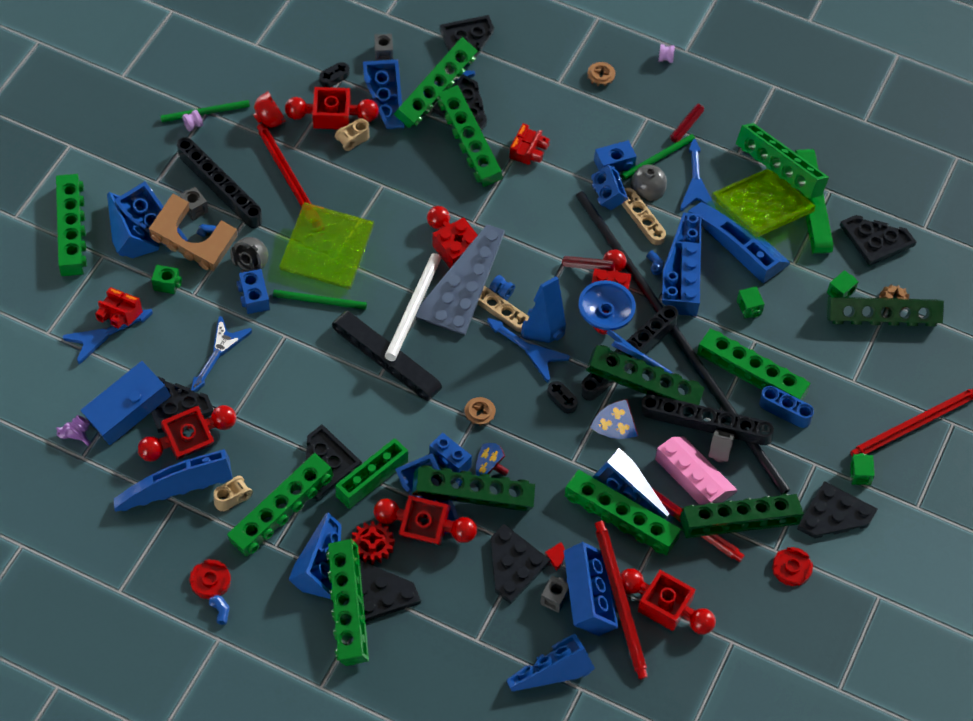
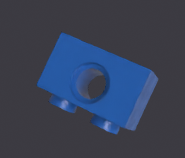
M629 140L595 149L594 162L598 170L609 164L620 172L633 168L636 164L637 156Z
M444 433L439 435L429 445V454L435 455L441 467L449 468L452 472L457 473L468 471L472 467V455Z

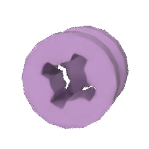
M660 44L659 62L666 60L669 63H673L674 45L666 47L664 44Z
M193 110L189 115H182L183 122L189 132L193 131L195 127L203 126L202 118L197 110Z

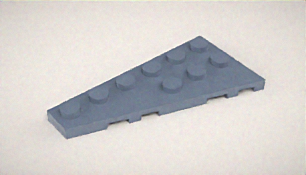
M487 224L421 303L415 318L466 335L505 230Z

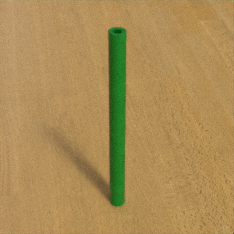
M249 100L194 110H197L201 116L250 107ZM193 110L160 115L161 122L182 119V115H189Z
M690 134L622 173L621 178L626 180L632 177L634 172L641 166L652 165L691 143L695 136Z
M273 290V297L364 310L367 308V302Z

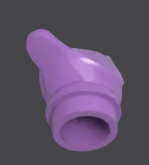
M77 415L72 419V422H67L63 427H56L57 436L61 439L81 440L89 446L91 443L87 439L85 431L89 429L90 422L84 417Z

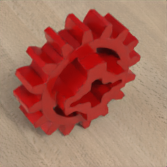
M371 521V525H367L364 522L363 528L357 526V533L352 532V540L358 545L359 559L363 557V562L370 560L371 564H374V561L378 560L379 563H382V557L388 559L389 553H393V546H395L393 532H389L388 526L382 528L381 522L378 525H375L374 521Z

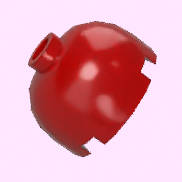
M268 91L257 98L254 103L256 113L253 115L258 124L262 122L266 127L272 128L286 122Z

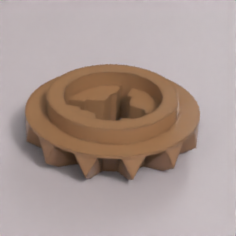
M597 62L588 69V78L591 79L592 83H597L598 86L600 84L606 86L607 83H612L613 79H615V70L608 63ZM603 71L604 75L600 77L599 75Z
M891 284L883 288L880 298H893V295L896 293L897 298L909 299L910 294L906 292V288L902 289L899 285L893 286Z
M477 397L471 399L466 404V419L470 420L472 425L476 423L481 426L485 423L489 424L491 420H494L496 409L489 399ZM484 407V414L481 413L477 416V411H480Z

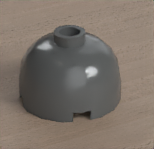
M650 164L643 165L634 172L630 187L639 197L645 198L646 201H655L664 195L667 178L659 167Z
M255 237L242 238L230 250L232 262L235 266L238 265L242 268L241 272L262 270L268 262L269 253L267 247Z

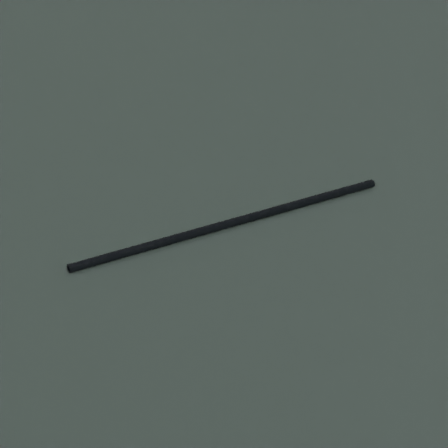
M583 191L578 192L576 197L612 250L617 249L624 253L626 257V270L631 274V277L655 312H659L663 305ZM675 326L670 331V334L724 411L737 414L679 328ZM747 427L741 428L742 430H749ZM746 442L782 495L787 494L790 488L760 445Z

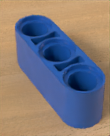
M767 386L762 390L759 401L762 409L798 427L806 428L810 425L814 414V409L810 404L773 386Z

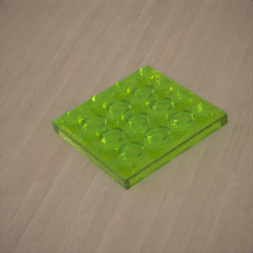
M768 169L712 193V199L756 238L815 211V205L795 188L791 187L787 181L780 179L775 172Z
M304 202L280 263V270L351 290L374 228V221Z

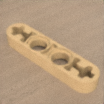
M624 188L627 197H631V200L628 198L627 201L622 203V206L652 244H663L666 237L664 228L638 194L631 188ZM639 207L642 209V212L636 213L633 211V208ZM649 220L652 222V225L646 226L643 224V221Z
M484 286L478 305L515 331L521 333L522 324L519 325L518 322L528 321L529 317ZM495 300L497 304L490 306L487 304V301ZM510 310L512 314L505 316L502 314V311Z

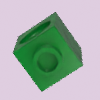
M156 265L151 279L153 291L175 294L177 287L180 288L182 283L179 269Z
M844 270L829 283L827 294L831 297H850L855 293L858 281L853 275Z
M757 286L739 290L737 303L744 318H756L762 315L765 303Z
M864 453L853 454L850 463L851 485L872 484L875 477L873 455H866Z

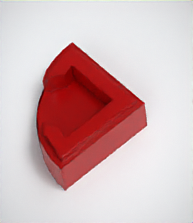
M562 542L545 552V556L550 559V563L556 570L562 566L564 561L565 548Z

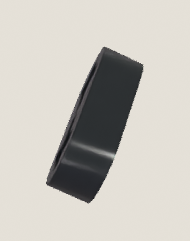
M339 62L323 70L319 74L320 85L322 87H332L349 77L348 64Z
M559 381L551 382L547 390L548 397L564 413L571 414L575 412L578 404L576 396L563 383Z

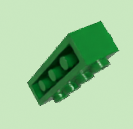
M394 438L335 485L336 497L348 509H351L396 472V468L408 463V450Z

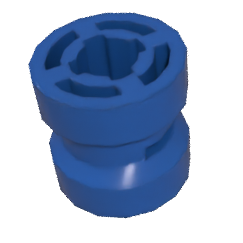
M498 275L491 282L489 289L507 300L513 294L515 285L511 282H506L504 277Z

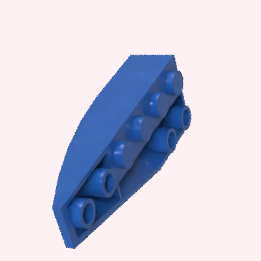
M700 202L688 210V213L702 214L701 226L762 283H765L790 265V262L764 238L711 206Z
M683 213L663 269L662 303L666 306H674L678 311V315L697 316L700 305L702 214Z
M223 449L166 467L139 481L115 497L114 510L115 512L127 511L135 506L147 505L156 500H165L170 496L186 494L195 489H204L216 483H225L233 479L230 458L226 450Z

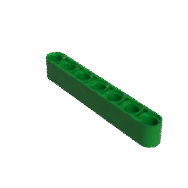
M814 149L795 150L796 154L818 169ZM801 192L812 253H832L833 239L824 194L811 199L805 197Z

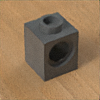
M374 34L375 61L393 60L392 34Z
M196 187L186 190L180 195V198L189 202L187 214L192 220L208 213L207 201Z
M716 429L708 457L713 458L717 462H728L735 434Z
M552 576L541 595L540 604L559 613L569 594L567 581L563 578ZM552 591H559L560 594H553Z

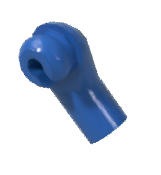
M201 224L197 234L206 237L207 232L212 234L216 226Z
M652 250L646 257L652 262L651 272L654 275H659L663 272L664 261Z
M215 595L209 599V605L218 610L217 623L225 625L227 624L229 605L222 596Z

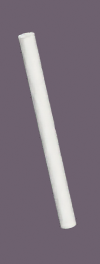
M436 253L431 254L386 351L385 358L389 361L396 360L441 261L440 255Z

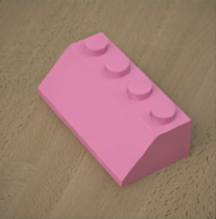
M684 436L671 437L657 448L655 460L699 505L722 503L737 492V489Z

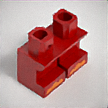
M523 123L510 147L509 159L530 165L531 161L541 163L544 152L538 150V148L547 150L550 145V139L542 136V130L533 131L529 129V125Z
M110 287L106 292L107 297L103 301H98L99 309L95 315L96 319L102 323L110 318V324L119 329L123 324L129 326L143 312L140 298Z

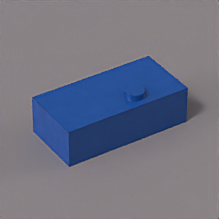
M141 361L80 411L101 437L111 445L171 395L160 379Z
M584 542L564 550L567 573L566 581L569 587L574 626L597 636L618 628L614 596L601 550Z

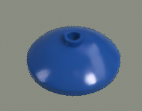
M603 280L591 283L585 287L580 294L578 307L581 316L593 327L601 330H617L626 326L632 320L635 314L636 303L633 295L626 287L617 282Z

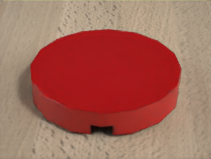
M788 547L778 551L774 557L772 569L776 578L783 584L799 586L807 582L811 577L813 563L805 551L795 547Z
M205 560L204 563L197 564L190 573L192 591L203 599H210L215 595L222 596L230 587V572L224 563L217 560Z

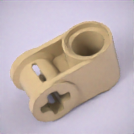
M357 119L351 124L340 128L334 137L343 144L344 150H352L369 139V124L365 119Z
M236 476L214 490L215 508L220 511H227L233 506L248 500L252 496L253 491L246 486L242 476Z

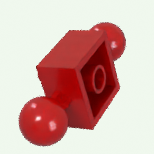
M314 87L313 104H306L300 97H292L285 104V113L294 120L301 119L306 114H312L314 129H340L349 125L350 115H357L359 119H365L367 122L375 120L378 116L379 108L370 99L362 100L358 105H350V88Z
M442 206L432 207L427 213L428 224L434 229H440L433 233L432 246L447 266L451 268L478 235L465 218L450 224V214Z
M609 250L605 253L603 260L614 261V270L594 268L592 283L603 280L613 281L629 290L631 274L621 272L626 266V257L620 250ZM593 327L599 334H607L608 330Z
M221 405L213 410L211 417L204 419L199 406L193 407L161 421L165 437L160 439L153 436L143 438L138 444V454L143 460L152 462L161 457L164 449L171 447L176 460H179L213 445L214 439L210 430L214 428L219 430L232 428L236 422V413L231 407ZM184 429L192 431L190 437L183 435Z
M409 495L405 509L399 508L394 500L388 498L379 500L374 506L373 512L378 522L390 524L395 520L402 521L399 535L441 546L444 532L452 533L453 538L460 543L472 541L477 534V526L470 518L461 517L455 521L447 520L451 507L448 504ZM427 516L429 522L423 526L421 518L424 519Z
M629 568L620 573L626 594L640 593L643 595L639 603V613L673 632L682 617L689 621L691 629L697 634L705 635L714 629L716 619L710 610L705 608L694 610L689 607L696 591L693 587L662 570H659L650 585L644 582L642 574L636 569Z

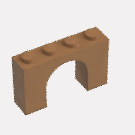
M172 194L149 227L151 238L157 243H164L173 252H180L187 260L196 261L203 269L215 271L237 238V229L221 220L211 236L200 243L185 241L179 236L177 229L189 211V202Z

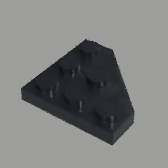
M489 15L440 24L439 30L448 52L463 37L478 51L474 55L477 58L493 34L494 26Z
M462 74L452 87L459 86L482 131L487 125V118L484 113L478 82ZM437 102L433 107V112L445 118L444 115L446 113L444 110L441 111Z
M854 215L840 222V227L869 266L910 249L917 242L907 228L899 226L898 229L888 226L889 223L877 220L872 222L863 219V216Z
M157 376L171 395L151 412L158 433L164 432L161 427V421L196 406H199L204 418L211 416L214 409L208 395L201 392L200 394L193 392L188 387L177 383L172 384L165 381L164 378Z
M323 424L307 435L306 460L316 453L332 468L334 475L327 485H323L314 497L318 501L331 491L340 480L359 467L362 461ZM309 477L307 481H313L316 477Z
M824 481L799 523L797 530L816 539L826 534L844 533L859 527L860 529L867 528L878 508Z
M505 524L491 537L495 592L512 604L550 564V559Z
M360 561L365 622L421 604V599L413 582Z

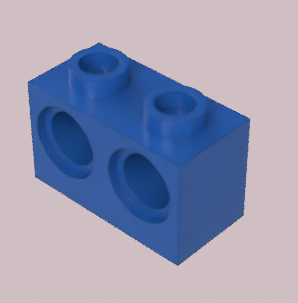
M609 164L591 175L593 180L592 186L599 196L597 200L602 207L605 206L612 210L628 200L618 171Z
M258 269L239 273L240 281H237L238 292L243 293L240 299L242 308L246 307L247 314L270 310L262 270Z

